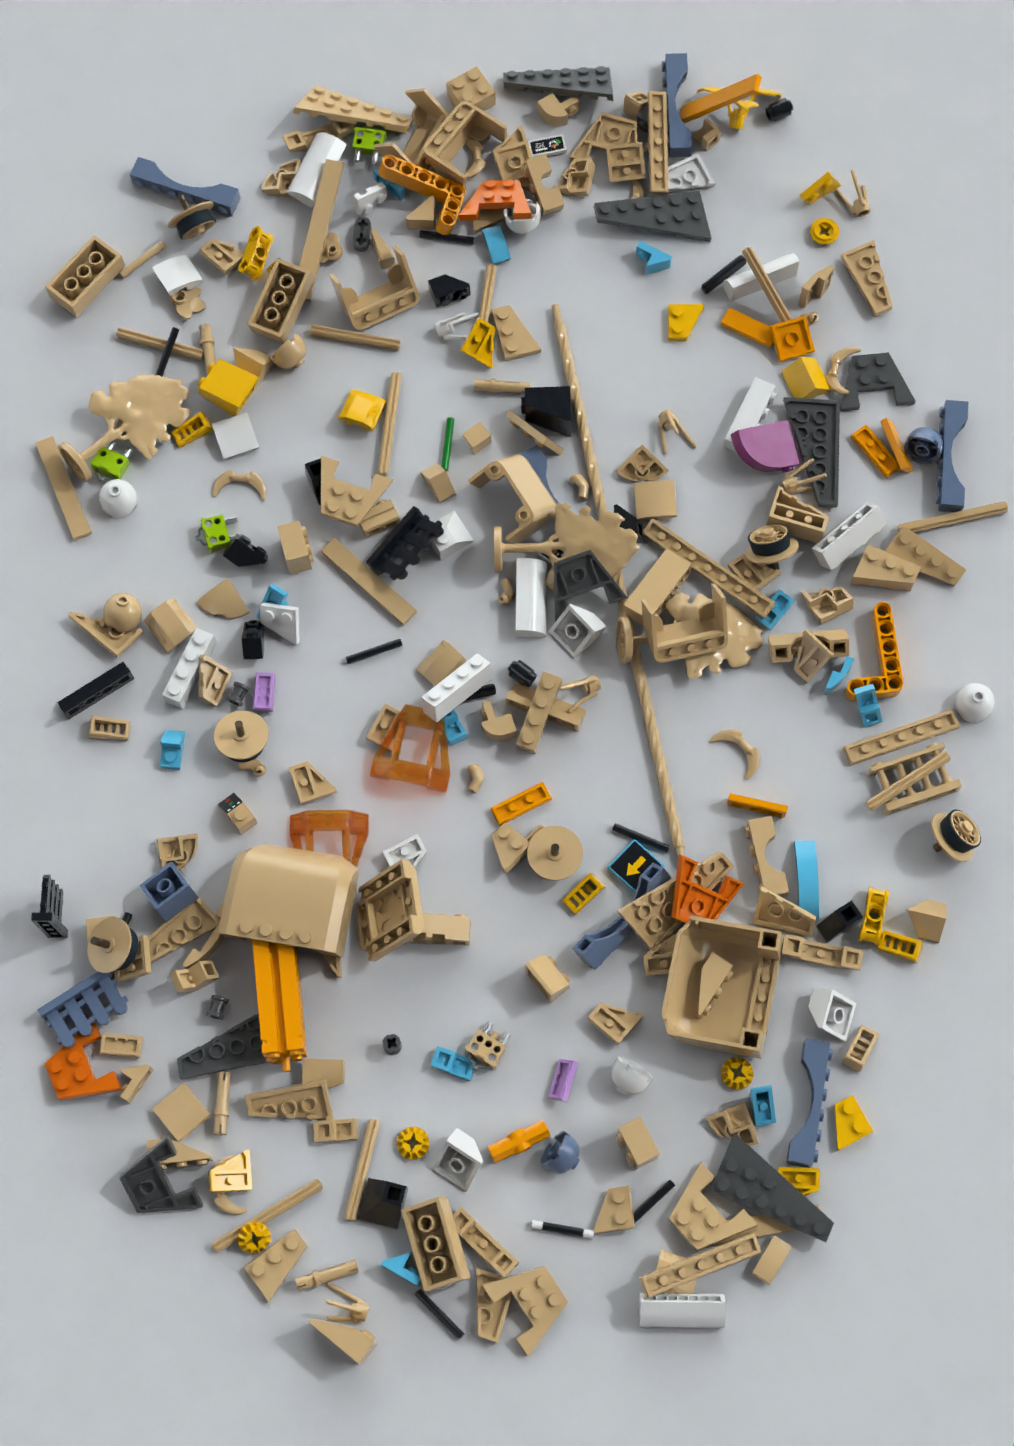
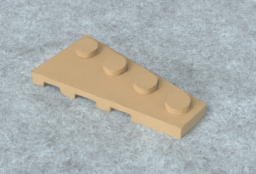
M872 240L843 253L841 259L876 317L892 310L893 306L887 285H885L883 270L880 267V259L875 249V241Z
M904 525L885 550L887 553L921 566L919 572L952 585H956L966 571L964 567Z
M198 898L168 922L163 923L148 937L151 964L214 930L220 919Z
M326 1079L245 1095L249 1116L334 1120Z

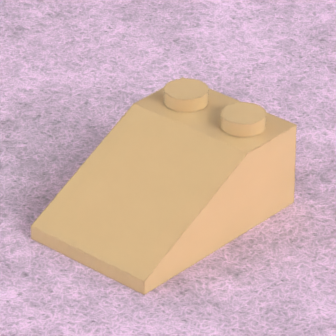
M315 1319L309 1321L310 1324L358 1364H362L377 1345L374 1342L376 1337L366 1329L361 1331L356 1328Z

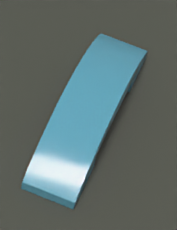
M794 841L798 906L815 915L816 919H819V884L815 842Z

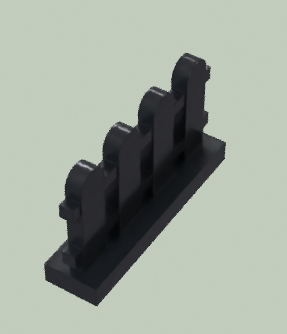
M413 506L366 561L367 565L378 576L385 572L394 581L396 579H405L408 575L405 568L409 564L414 566L419 563L420 558L417 554L421 550L428 551L431 549L432 543L429 540L433 536L440 537L443 535V524L438 520L436 523L430 521L428 515L423 516L419 508ZM420 530L426 532L424 537L418 535L417 533ZM408 544L414 546L412 551L406 549L405 547ZM396 558L402 560L400 565L394 563L393 561Z
M43 875L40 913H32L31 921L48 938H68V929L62 924L63 889H59V884H55V880H51V875Z

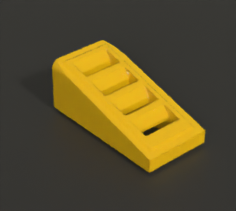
M199 412L180 427L171 431V434L177 445L181 448L213 431V427L208 417L204 413ZM187 429H189V431L191 432L190 435H188L186 431ZM181 432L183 433V435H184V437H185L183 440H182L181 436L179 435V433H181Z
M589 873L562 901L576 915L605 886L592 873ZM589 881L597 887L595 890L588 884ZM583 886L590 891L591 894L589 896L582 889ZM577 892L585 898L584 901L576 895ZM571 897L580 904L578 907L570 900Z
M883 930L877 949L917 963L923 943L913 938ZM888 937H891L889 947H885ZM896 940H899L897 949H893ZM907 943L905 952H902L903 944ZM912 945L915 946L913 955L909 954Z

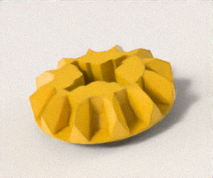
M820 218L812 223L810 235L813 241L818 242V245L825 244L827 246L830 243H834L838 238L839 227L829 218ZM821 230H823V231H826V230H827V231H828L827 236H826V234L820 235V234H821Z
M740 1057L729 1058L722 1066L721 1078L724 1084L731 1089H744L753 1080V1068L746 1059ZM740 1066H742L741 1074H743L744 1077L738 1076L733 1081L732 1079L734 1078V1073L732 1072V1070H737Z
M416 1126L405 1128L397 1138L399 1153L404 1158L410 1160L423 1157L429 1149V1138L426 1132ZM413 1134H415V1140L422 1143V1145H415L411 1152L410 1145L404 1141H410Z
M250 1222L239 1231L238 1244L243 1252L245 1251L250 1255L252 1253L260 1254L262 1250L267 1249L269 1242H271V1233L265 1224ZM252 1232L259 1237L256 1245L253 1241H249L252 1239Z

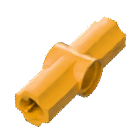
M541 1120L525 1129L520 1128L508 1134L506 1138L488 1146V1150L494 1162L497 1163L514 1154L518 1155L527 1151L532 1145L547 1139L551 1135L544 1120Z

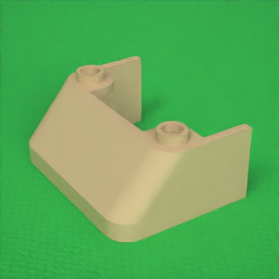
M425 88L406 90L405 94L415 104L412 118L418 126L403 152L394 143L375 144L374 148L382 157L392 155L432 171L433 166L425 157L423 146L449 114Z
M462 101L423 146L424 155L440 176L460 183L466 190V175L459 172L450 161L466 144L469 138L483 142L492 135L503 143L504 139L507 138V126L472 103Z
M396 245L392 246L398 263L391 266L388 270L387 275L390 282L360 296H357L351 287L342 288L338 279L333 274L329 275L340 304L351 324L358 330L366 329L412 308L419 302L420 296L406 257Z
M517 454L489 463L468 479L470 484L480 489L491 480L498 481L504 476L507 478L524 504L517 510L515 515L520 527L505 537L512 544L521 543L556 517V502L529 461L524 456Z
M715 583L711 584L712 601L703 603L698 610L699 618L663 626L660 616L654 613L645 599L641 600L643 627L651 653L657 662L665 663L717 651L727 645L726 597Z

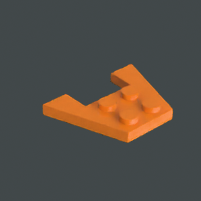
M511 179L483 181L459 214L460 221L478 220L480 209L514 208V219H532L520 181Z
M679 854L672 917L684 923H687L690 916L716 920L744 883L725 875L718 893L690 881L698 862Z
M96 1022L91 1024L93 1033L90 1036L85 1037L80 1032L74 1036L75 1045L73 1047L67 1048L63 1046L45 1063L57 1098L60 1101L123 1091L114 1071L96 1079L84 1047L102 1038Z

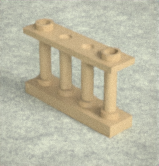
M933 743L922 751L886 763L882 761L871 765L872 767L868 775L870 777L877 774L881 786L885 790L890 786L885 771L895 768L899 779H902L906 776L903 765L914 762L917 769L923 765L921 759L929 756L936 757L939 753L943 752L945 744L938 745ZM943 765L938 768L943 781L941 782L942 785L934 787V785H931L927 775L921 779L924 786L923 791L916 793L910 786L904 790L906 793L904 798L897 799V797H893L887 801L883 807V812L887 816L958 792L962 787L959 779L954 781L952 778L950 779Z

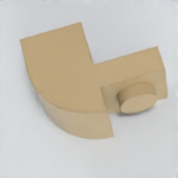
M552 93L537 101L539 114L546 123L552 126L567 125L568 116H573L579 111V99L577 97H571L560 103Z
M490 700L482 702L483 709L480 712L484 721L481 722L484 734L495 741H504L517 737V730L511 713L496 718Z
M212 960L199 961L189 969L175 970L170 974L177 992L184 991L185 994L204 988L220 978Z

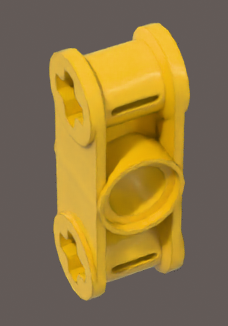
M259 226L254 227L250 232L249 240L238 268L239 272L250 276L252 281H257L261 277L270 246L274 239L271 234L263 232Z
M869 886L858 941L862 942V940L873 942L877 946L879 945L889 890L881 891L873 889V886ZM875 912L878 915V919H872L869 913Z

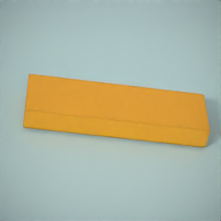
M729 307L721 321V326L771 348L773 339L768 325Z
M888 418L881 420L880 423L900 469L906 473L914 471L908 456L904 452V446L893 421Z
M864 425L851 435L852 440L886 479L900 469L896 458L867 425Z
M541 782L491 807V811L499 826H502L505 822L508 823L551 801L552 797L544 783Z
M729 793L727 801L728 806L785 818L788 808L786 805Z

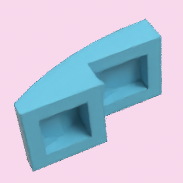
M500 225L483 229L482 233L492 263L496 264L510 260L511 257Z
M780 589L771 599L776 605L767 617L763 619L757 615L755 618L770 630L795 602V600Z
M847 656L840 673L832 671L824 694L828 695L842 683L853 664L854 658Z
M873 684L854 689L863 726L866 727L883 722Z
M454 709L438 721L450 746L468 738Z
M437 1046L430 1064L434 1068L471 1081L475 1070L472 1068L473 1064L469 1061V1058Z

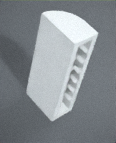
M317 133L287 194L309 208L314 207L326 159L339 161L347 144L331 134Z
M791 252L762 264V267L774 285L796 276L800 260ZM751 269L725 279L723 282V289L730 302L762 290Z
M517 558L516 637H547V585L545 583L547 563L539 559Z
M640 1293L639 1327L724 1328L725 1296L724 1294L659 1293L646 1298L644 1293Z

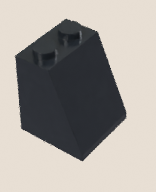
M570 386L525 388V395H521V412L525 414V421L571 437Z

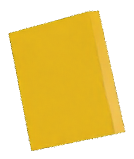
M799 357L781 372L793 398L811 399L831 391L816 358Z

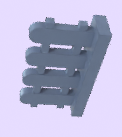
M96 972L37 1009L40 1016L47 1021L46 1025L49 1028L51 1026L54 1028L59 1037L56 1039L59 1045L62 1043L65 1047L71 1048L75 1045V1038L73 1037L75 1034L80 1032L83 1036L88 1037L93 1033L91 1024L98 1021L100 1025L105 1026L109 1024L110 1016L108 1014L113 1010L120 1015L127 1012L128 1006L126 1002L129 1000L126 995L123 997L120 995L116 988V985L119 983L116 979L112 980L114 978L112 972ZM104 993L111 1003L106 1008H104L98 998ZM88 1004L94 1014L89 1019L86 1018L81 1010V1007ZM69 1015L76 1025L71 1030H69L63 1020Z

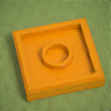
M806 315L769 326L779 362L815 352Z

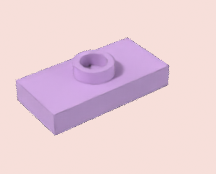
M256 672L253 711L273 712L275 673Z
M559 1059L548 1098L567 1102L578 1062Z

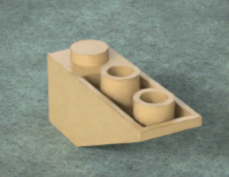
M713 952L701 970L698 1019L702 1015H708L712 1008L710 1005L713 998L718 999L723 991L720 987L724 981L728 983L734 974L731 971L733 965Z
M162 1139L147 1140V1152ZM171 1140L177 1155L160 1161L163 1170L167 1169V1166L175 1165V1168L187 1167L188 1163L202 1166L207 1165L208 1161H213V1157Z

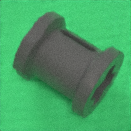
M234 682V688L226 699L228 702L242 707V701L246 692L250 691V688L242 683Z
M212 995L210 1010L206 1015L223 1020V1012L229 999Z
M386 1035L383 1039V1047L387 1054L396 1055L401 1051L402 1044L397 1035ZM395 1040L396 1047H391L389 1049L388 1042L390 1041L393 1043Z

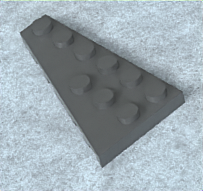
M609 67L545 69L543 71L527 70L525 72L509 71L503 73L505 89L525 91L528 88H532L539 93H543V90H549L556 95L573 97L589 95L591 99H598V96L607 97V101H613Z
M700 191L594 203L597 223L613 226H631V229L637 230L638 228L648 229L647 231L672 236L683 235L689 239L701 238L707 242H710L712 239Z
M784 397L783 402L803 462L814 459V462L806 467L808 477L827 474L824 478L810 482L817 505L837 508L840 401Z
M259 1014L248 1018L222 1035L214 1037L206 1044L198 1046L177 1058L180 1079L183 1080L267 1063L262 1054Z
M733 1134L710 1191L823 1242H827L834 1222L737 1134Z

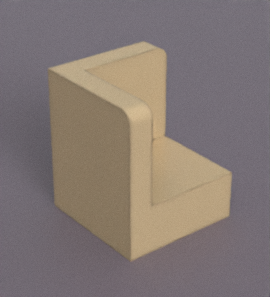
M705 118L703 127L693 134V139L707 151L720 141L721 131L708 118Z
M481 422L463 433L464 439L471 446L473 455L492 443L491 434Z

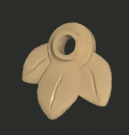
M329 232L326 237L320 264L328 260L337 261L343 255V248L339 244L340 238L334 232Z
M197 287L189 291L187 289L180 290L170 298L171 303L176 307L177 313L185 319H191L192 312L199 313L206 309L205 303L198 298L201 294V289Z

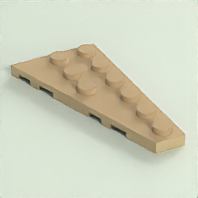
M314 86L294 107L293 113L300 115V112L310 113V117L324 115L328 120L356 124L357 121L364 122L368 127L382 125L386 130L407 133L413 125V119L408 118L404 114H397L389 109L376 107L372 103L361 102L357 98L347 97L339 92L326 90L322 86Z
M718 851L697 864L690 881L713 890L734 866L724 853ZM676 877L617 910L619 915L650 950L665 941L682 923V921L672 917Z

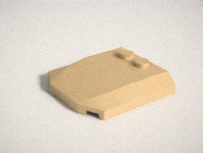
M401 859L359 887L358 892L362 894L360 902L356 903L355 911L360 946L363 951L368 952L369 961H378L421 933L425 925L416 870L409 860Z

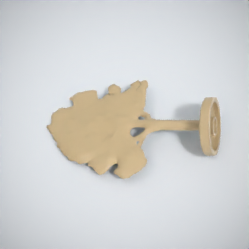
M139 374L136 377H131L128 382H110V393L108 396H105L104 390H95L90 396L89 410L98 416H104L108 424V431L102 438L80 454L71 445L62 442L58 445L62 458L78 478L84 482H87L92 477L85 461L115 439H129L130 443L145 458L151 459L152 456H156L158 450L155 448L157 438L161 442L170 441L171 435L166 433V425L169 423L177 428L188 418L190 409L181 407L183 401L188 399V388L182 385V379H170L153 374ZM115 420H122L123 424L115 430Z
M557 503L555 507V534L549 537L546 542L502 543V527L494 526L495 572L503 571V553H543L549 557L552 566L545 579V583L549 589L555 592L554 562L591 550L613 578L620 573L621 569L625 568V564L640 549V546L636 544L638 535L630 528L624 529L619 527L621 522L625 521V518L619 513L602 511L598 521H596L589 515L591 508L588 506L582 507L579 510V515L570 510L571 506L567 503ZM551 550H562L563 557H556Z
M677 592L667 601L666 609L674 617V623H677L678 621L699 618L698 610L703 603L712 601V599H708L699 593L692 603H688L689 595ZM726 602L728 643L721 650L684 658L688 678L698 679L703 675L702 671L707 666H709L711 672L719 674L722 671L719 665L724 659H727L733 668L748 665L753 657L749 656L747 651L758 649L763 644L760 636L763 629L754 624L746 616V613L736 606H732L731 603ZM619 617L616 624L618 657L621 663H629L633 656V645L649 643L646 635L633 636L631 623L627 617Z

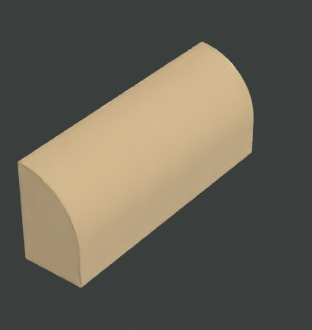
M666 549L623 604L626 612L635 621L643 625L641 600L645 599L654 613L659 616L665 609L667 601L678 592L692 573V563Z

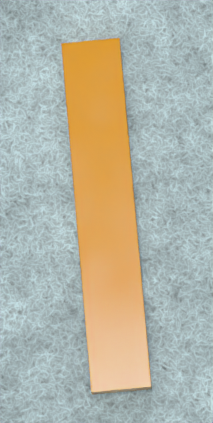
M755 74L685 104L681 107L679 116L685 124L758 93L762 77Z

